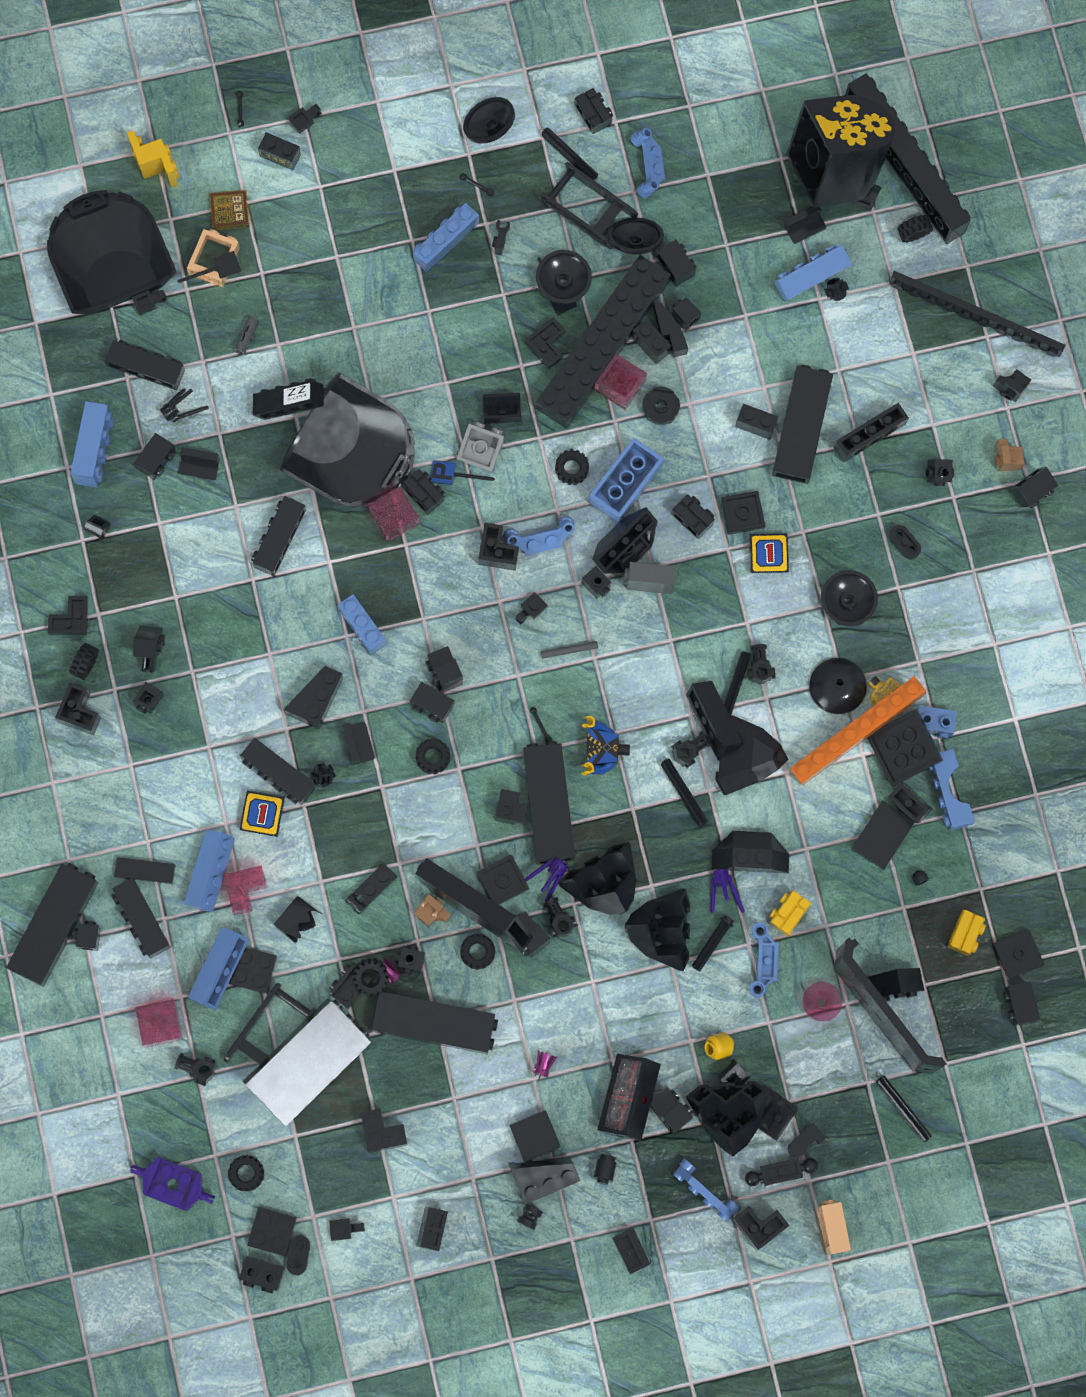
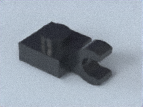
M314 104L307 111L303 107L289 116L288 120L300 134L313 125L314 121L312 118L318 117L322 112L319 106Z
M497 220L496 230L499 233L498 237L494 236L492 247L495 248L496 255L502 256L506 236L510 230V222H507L505 228H501L500 220Z
M147 290L132 297L139 315L157 309L155 303H162L168 300L164 290H160L152 295Z
M534 592L521 604L524 610L517 614L515 620L521 625L529 616L536 619L548 605Z
M350 1219L329 1221L331 1241L352 1239L351 1233L365 1231L364 1223L350 1224Z

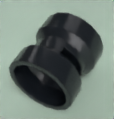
M525 1204L523 1207L524 1212L519 1216L517 1222L535 1230L537 1219L541 1218L543 1212L529 1204Z

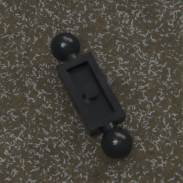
M799 1158L760 1166L761 1173L753 1170L747 1172L745 1182L749 1186H756L763 1180L764 1186L800 1179L803 1178V1171L808 1174L815 1173L818 1169V1163L813 1158H807L800 1164Z

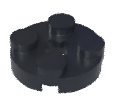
M656 387L647 393L642 404L645 418L658 425L672 423L680 410V400L674 394V391L667 387ZM660 402H664L663 404L666 406V408L659 410V408L656 407V404L658 405Z

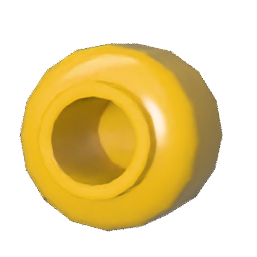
M721 1032L709 1036L706 1039L704 1049L709 1057L714 1060H720L731 1056L734 1050V1041L727 1033Z

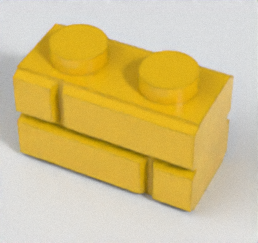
M793 890L790 894L787 892L780 900L782 905L779 910L775 908L769 916L772 919L769 924L787 937H789L812 904Z
M963 909L947 948L965 956H969L971 952L975 953L979 942H976L978 935L982 936L986 927L983 924L985 918Z

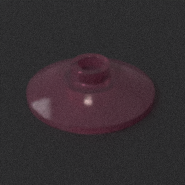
M815 983L804 993V1010L809 1017L816 1021H829L836 1017L841 1010V995L829 983ZM823 999L825 1005L820 1006L818 1000Z

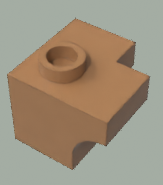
M998 439L995 444L997 455H995L994 460L995 465L999 467V472L1021 470L1025 464L1022 446L1013 447L1007 443L1006 439Z
M430 894L414 912V916L428 928L436 921L447 923L451 918V914L444 909L443 902L436 896L433 898Z

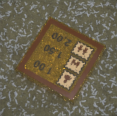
M246 190L209 193L213 230L250 227Z

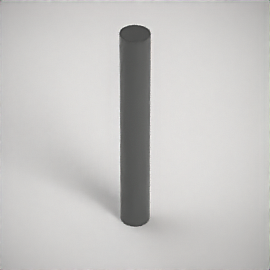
M593 641L541 651V656L544 659L597 649L598 643Z

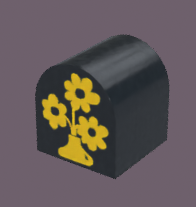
M844 95L805 100L803 102L786 155L813 207L855 202L871 194L894 137L895 123L892 116L883 106L862 96Z

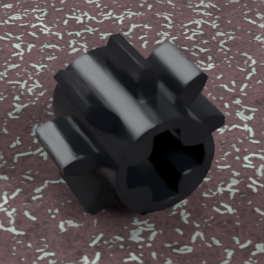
M833 278L827 282V288L824 290L827 298L830 297L831 300L839 301L846 297V290H849V287L843 279Z
M322 762V764L314 766V770L310 774L315 785L320 783L324 787L332 784L333 778L336 775L331 764L326 766Z

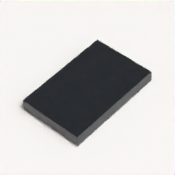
M882 801L851 849L884 870L915 822Z

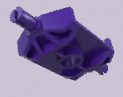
M160 1157L147 1168L143 1169L133 1164L131 1168L137 1171L130 1169V1173L139 1175L143 1179V1195L184 1211H188L201 1199L211 1204L214 1202L208 1198L215 1199V1196L203 1191L202 1174ZM171 1179H176L179 1182L176 1190L168 1188V1182Z

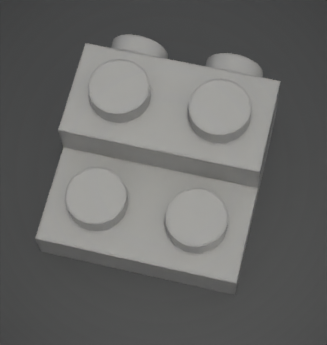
M475 421L474 424L469 423L457 460L493 472L506 435L502 434V430L492 427V430L484 428L485 424Z

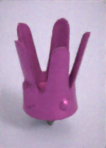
M387 956V960H384V965L388 971V982L392 985L397 980L402 983L398 978L403 973L395 968Z
M538 1050L537 1064H535L533 1072L539 1075L538 1081H540L541 1076L548 1078L549 1070L557 1056H551L548 1060L549 1054L540 1053Z

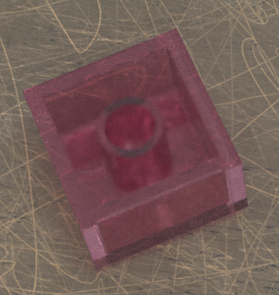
M615 354L596 381L595 391L626 410L646 382L647 373L618 354Z
M401 486L367 504L368 511L386 542L420 524L419 517Z
M175 999L135 1007L142 1046L144 1048L184 1040Z

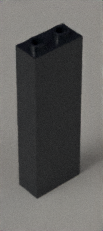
M807 365L796 367L772 476L804 484L809 483L833 374L828 370H815Z
M556 741L546 742V745L538 746L537 743L528 744L523 748L536 865L545 864L550 858L554 860L555 857L562 861L575 860L562 744H557Z
M61 863L6 967L8 970L42 987L45 986L99 884L95 880V875L87 871L83 874L77 871L78 867L71 863L67 865Z
M379 992L372 1032L488 1055V1051L493 1050L495 1039H492L491 1035L492 1031L497 1030L498 1019H495V1014Z

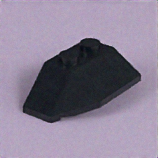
M646 507L624 517L597 543L592 560L605 574L625 573V568H629L630 562H637L652 547L658 521Z
M732 831L712 850L711 870L728 869V871L789 874V853L770 832Z

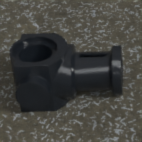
M766 644L750 646V650L753 651V661L751 662V669H747L748 681L751 680L757 684H764L767 681H771V679H775V667H771L770 661L766 658ZM763 670L766 673V677L760 678L756 672Z
M703 731L699 732V735L691 741L686 740L682 743L679 740L671 746L674 760L683 767L689 768L696 762L694 758L699 756V751L706 746L709 747L710 744ZM679 751H686L688 758H681Z
M558 897L542 905L543 908L547 909L551 917L549 921L552 926L549 927V931L553 938L566 937L578 926L574 916L570 917L566 911H562L558 903ZM564 922L569 926V929L562 932L558 929V924Z
M181 1052L174 1069L189 1072V1076L196 1078L195 1083L206 1086L214 1077V1064L216 1060L206 1056L204 1059L196 1058L194 1060L184 1056V1053ZM207 1066L210 1068V1074L203 1077L200 1075V1070Z

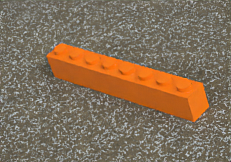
M913 676L790 768L802 786L926 695V690L917 678Z

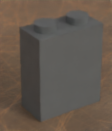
M630 562L629 568H625L624 584H627V590L672 594L676 566Z

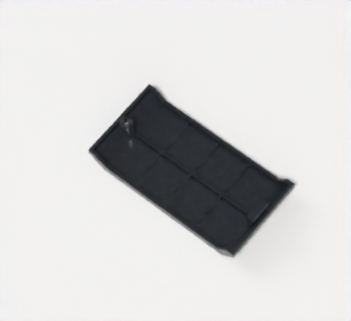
M849 937L836 952L834 968L836 973L912 1072L933 1074L944 1067L947 1063L942 1057L928 1056L855 962L853 950L859 943L856 939L851 940Z

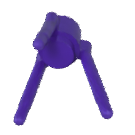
M555 857L554 860L550 858L545 864L524 879L528 881L548 866L550 867L548 871L552 875L541 889V892H545L554 878H557L545 902L549 901L562 876L567 871L568 866L558 857Z
M728 869L714 871V877L711 878V913H714L716 885L718 888H723L726 901L729 900L727 886L730 885L741 912L744 913L743 904L734 886L732 875L728 873Z

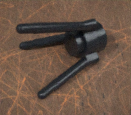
M183 388L159 410L167 421L172 419L173 422H176L181 418L207 410L209 406L177 415L179 411L176 405L193 392L190 389L184 393L186 389Z

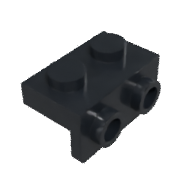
M520 393L484 394V424L522 422Z

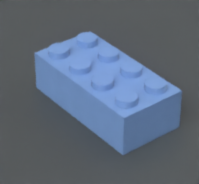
M85 401L71 468V476L75 484L98 488L99 482L103 480L102 465L106 464L107 461L105 450L106 446L109 447L111 435H109L110 428L113 429L114 417H112V412H110L108 405Z
M633 437L589 495L588 502L619 523L661 469L664 458Z

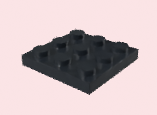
M918 709L881 727L867 738L891 787L943 761Z

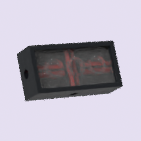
M623 1054L616 1055L598 1131L611 1136L642 1141L661 1064L647 1058Z

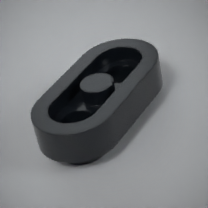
M894 526L889 534L891 542L905 558L910 560L916 559L921 552L920 543L905 526ZM901 534L902 538L898 539L895 535ZM908 548H912L914 553H909Z
M303 1235L295 1236L291 1240L287 1270L296 1276L303 1274L308 1264L310 1241ZM297 1242H303L304 1246L302 1249L296 1247ZM296 1261L300 1262V1268L298 1269L293 1268V1263Z

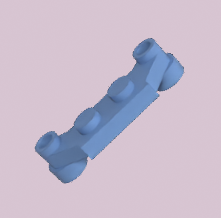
M644 128L631 135V142L636 147L642 146L646 182L638 186L637 192L640 197L648 198L658 189L659 184L665 180L661 145H658L653 139L651 130Z
M565 515L559 519L558 527L525 535H519L514 528H508L504 531L503 538L507 544L519 547L520 550L524 551L525 555L560 548L566 537L574 531V521L570 516Z
M757 923L752 928V935L758 941L757 981L750 985L749 992L753 997L757 998L765 993L766 988L772 982H777L779 942H774L768 934V928L764 923ZM760 929L762 931V935H758L756 933V930ZM755 987L759 988L760 993H755L753 989Z
M684 1158L679 1163L680 1166L673 1175L681 1182L686 1180L690 1184L688 1189L696 1196L700 1193L705 1198L703 1202L711 1209L716 1207L720 1211L718 1215L727 1222L734 1213L737 1214L741 1208L730 1198L725 1203H722L691 1175L696 1168Z

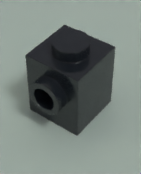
M687 297L683 300L679 299L673 304L671 315L685 330H688L700 320L701 312Z
M597 566L582 577L581 583L596 599L600 596H606L611 590V581Z
M85 921L84 924L79 923V928H76L74 933V940H77L76 947L81 950L98 951L101 927L93 921Z

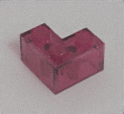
M262 865L224 874L234 916L253 911L249 892L268 888Z

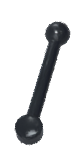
M237 91L236 96L238 97L239 120L237 121V124L239 127H243V92Z
M462 173L460 175L461 180H466L471 184L477 186L478 188L487 192L488 196L491 197L494 195V190L492 188L487 189L486 187L480 185L474 180L468 178L465 173Z
M531 707L530 713L534 715L543 732L545 742L552 741L551 736L547 734L537 715V709Z

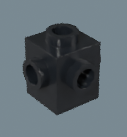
M928 459L925 471L927 482H934V486H945L946 482H952L954 477L953 460Z
M407 945V948L402 947V951L397 952L395 963L398 964V969H401V973L413 975V972L421 974L426 956L425 952L418 951V947ZM412 958L413 961L407 962V959Z

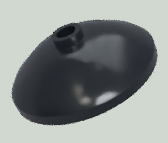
M492 97L476 104L466 115L463 123L464 133L474 143L494 142L504 136L511 128L515 119V109L511 102L505 98Z
M626 218L617 221L610 227L608 240L614 248L623 253L642 255L654 251L663 243L664 232L660 225L649 219Z
M557 250L549 253L541 260L536 270L538 289L544 297L558 304H569L580 300L588 292L592 281L591 268L588 262L580 254L570 250ZM565 279L567 282L563 284L560 281Z
M853 570L840 571L832 575L822 588V608L825 614L839 625L848 627L861 625L871 618L877 608L878 593L876 587L866 575ZM849 599L851 604H846L844 600Z
M831 658L820 663L813 671L809 681L810 694L815 704L825 712L837 715L855 710L862 703L867 689L866 679L862 670L852 661L843 658ZM836 681H842L843 685L838 686Z

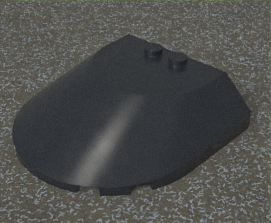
M107 190L83 194L66 204L59 216H55L49 228L50 233L47 240L48 256L72 314L93 315L131 300L133 296L147 290L151 292L162 288L177 273L153 215L143 203H139L128 194L122 192L108 193Z
M338 372L324 388V406L310 411L287 449L280 471L335 503L349 507L375 505L394 495L411 473L415 459V441L412 429L406 418L394 405Z

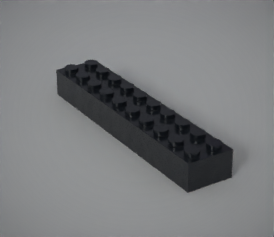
M865 73L850 82L845 95H856L871 99L883 106L892 116L895 123V134L886 159L923 212L928 215L930 222L945 243L949 244L965 234L971 221L968 211L966 209L963 210L958 197L951 193L948 183L939 176L936 166L931 165L928 155L919 148L916 138L909 134L906 124L897 117L895 108L890 107L887 103L885 94L878 90L875 80Z
M642 255L638 256L536 401V409L566 429L632 337L633 329L641 324L653 307V302L660 297L669 284L670 273Z

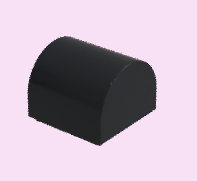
M93 515L86 521L84 531L103 539L111 523Z

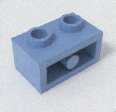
M920 705L917 707L930 734L937 735V738L940 739L952 737L957 711Z

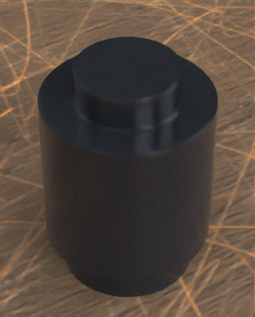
M601 1154L600 1159H597L594 1173L597 1183L608 1185L609 1182H613L617 1164L615 1157Z

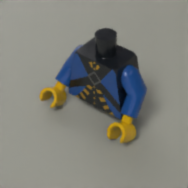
M592 716L583 717L587 719L588 724H582V727H590L591 729H588L587 762L581 765L587 771L582 772V775H603L618 764V755L630 756V744H619V735L613 729L596 721Z

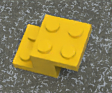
M134 130L127 132L131 149L143 178L146 179L165 172L171 188L177 186L179 174L176 164L170 155L171 152L168 145L163 144L162 139L143 145L140 135L136 136Z

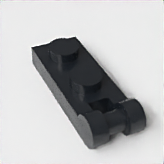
M383 863L347 897L345 902L348 905L351 904L358 915L361 914L397 878V875ZM360 895L365 899L362 903L357 900Z

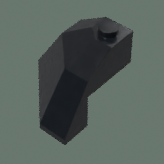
M733 715L730 718L742 742L740 745L729 746L723 756L717 757L719 771L716 772L715 780L723 795L731 794L760 782L778 771L789 760L781 744L766 730Z
M625 842L613 845L607 849L604 856L598 858L596 855L584 863L585 867L573 869L566 873L558 883L561 888L589 909L609 915L627 912L629 906L634 901L636 875L630 843Z
M680 889L646 902L632 912L625 923V932L628 933L630 941L645 956L679 971H684L689 961L686 939H690V924L687 923L690 901L686 889Z
M747 1081V1084L736 1085L735 1082L720 1083V1086L709 1087L708 1084L699 1085L690 1092L686 1099L707 1133L720 1148L733 1157L749 1144L760 1127L769 1091L756 1081Z

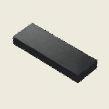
M117 857L114 877L125 879L133 877L134 880L173 884L176 865Z

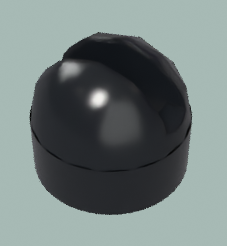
M917 870L913 874L912 879L915 886H919L927 882L929 877L925 871Z

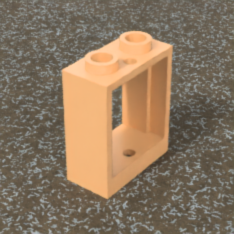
M203 229L187 267L188 275L208 269L197 265L207 239L230 247L229 252L234 251L236 256L240 249L237 239L232 236H222L219 232L212 229L209 231ZM216 271L196 277L220 287H224L227 277L220 279Z
M835 1199L821 1202L822 1206L817 1209L827 1255L851 1250L841 1202L836 1203Z

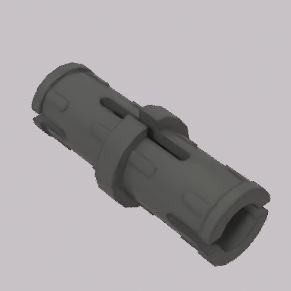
M248 316L244 329L240 331V338L234 348L236 353L245 355L250 341L254 339L253 334L259 323L258 319Z

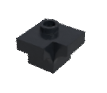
M1016 369L1010 376L1004 377L1000 375L993 387L1003 393L1006 399L1017 402L1032 379Z
M501 789L495 821L512 825L515 823L524 824L528 804L519 802V792Z

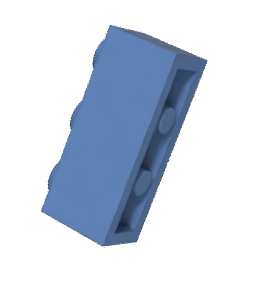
M354 594L338 604L339 612L370 655H373L387 645L386 639Z

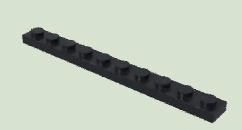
M894 271L889 281V284L895 289L908 291L914 297L924 298L933 305L938 304L948 312L954 311L964 319H972L983 327H991L999 334H1007L1015 341H1023L1034 349L1046 351L1050 356L1060 357L1066 346L1063 343Z

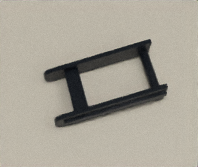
M566 162L567 172L549 195H546L544 192L541 194V201L605 247L613 249L608 238L603 235L621 210L632 218L638 216L637 211L572 164ZM572 176L612 203L594 228L554 200Z
M276 983L228 1050L224 1061L228 1063L238 1049L259 1064L268 1057L267 1054L245 1039L276 996L306 1016L305 1020L316 1009L313 1007L312 1010H309L281 990L280 983Z

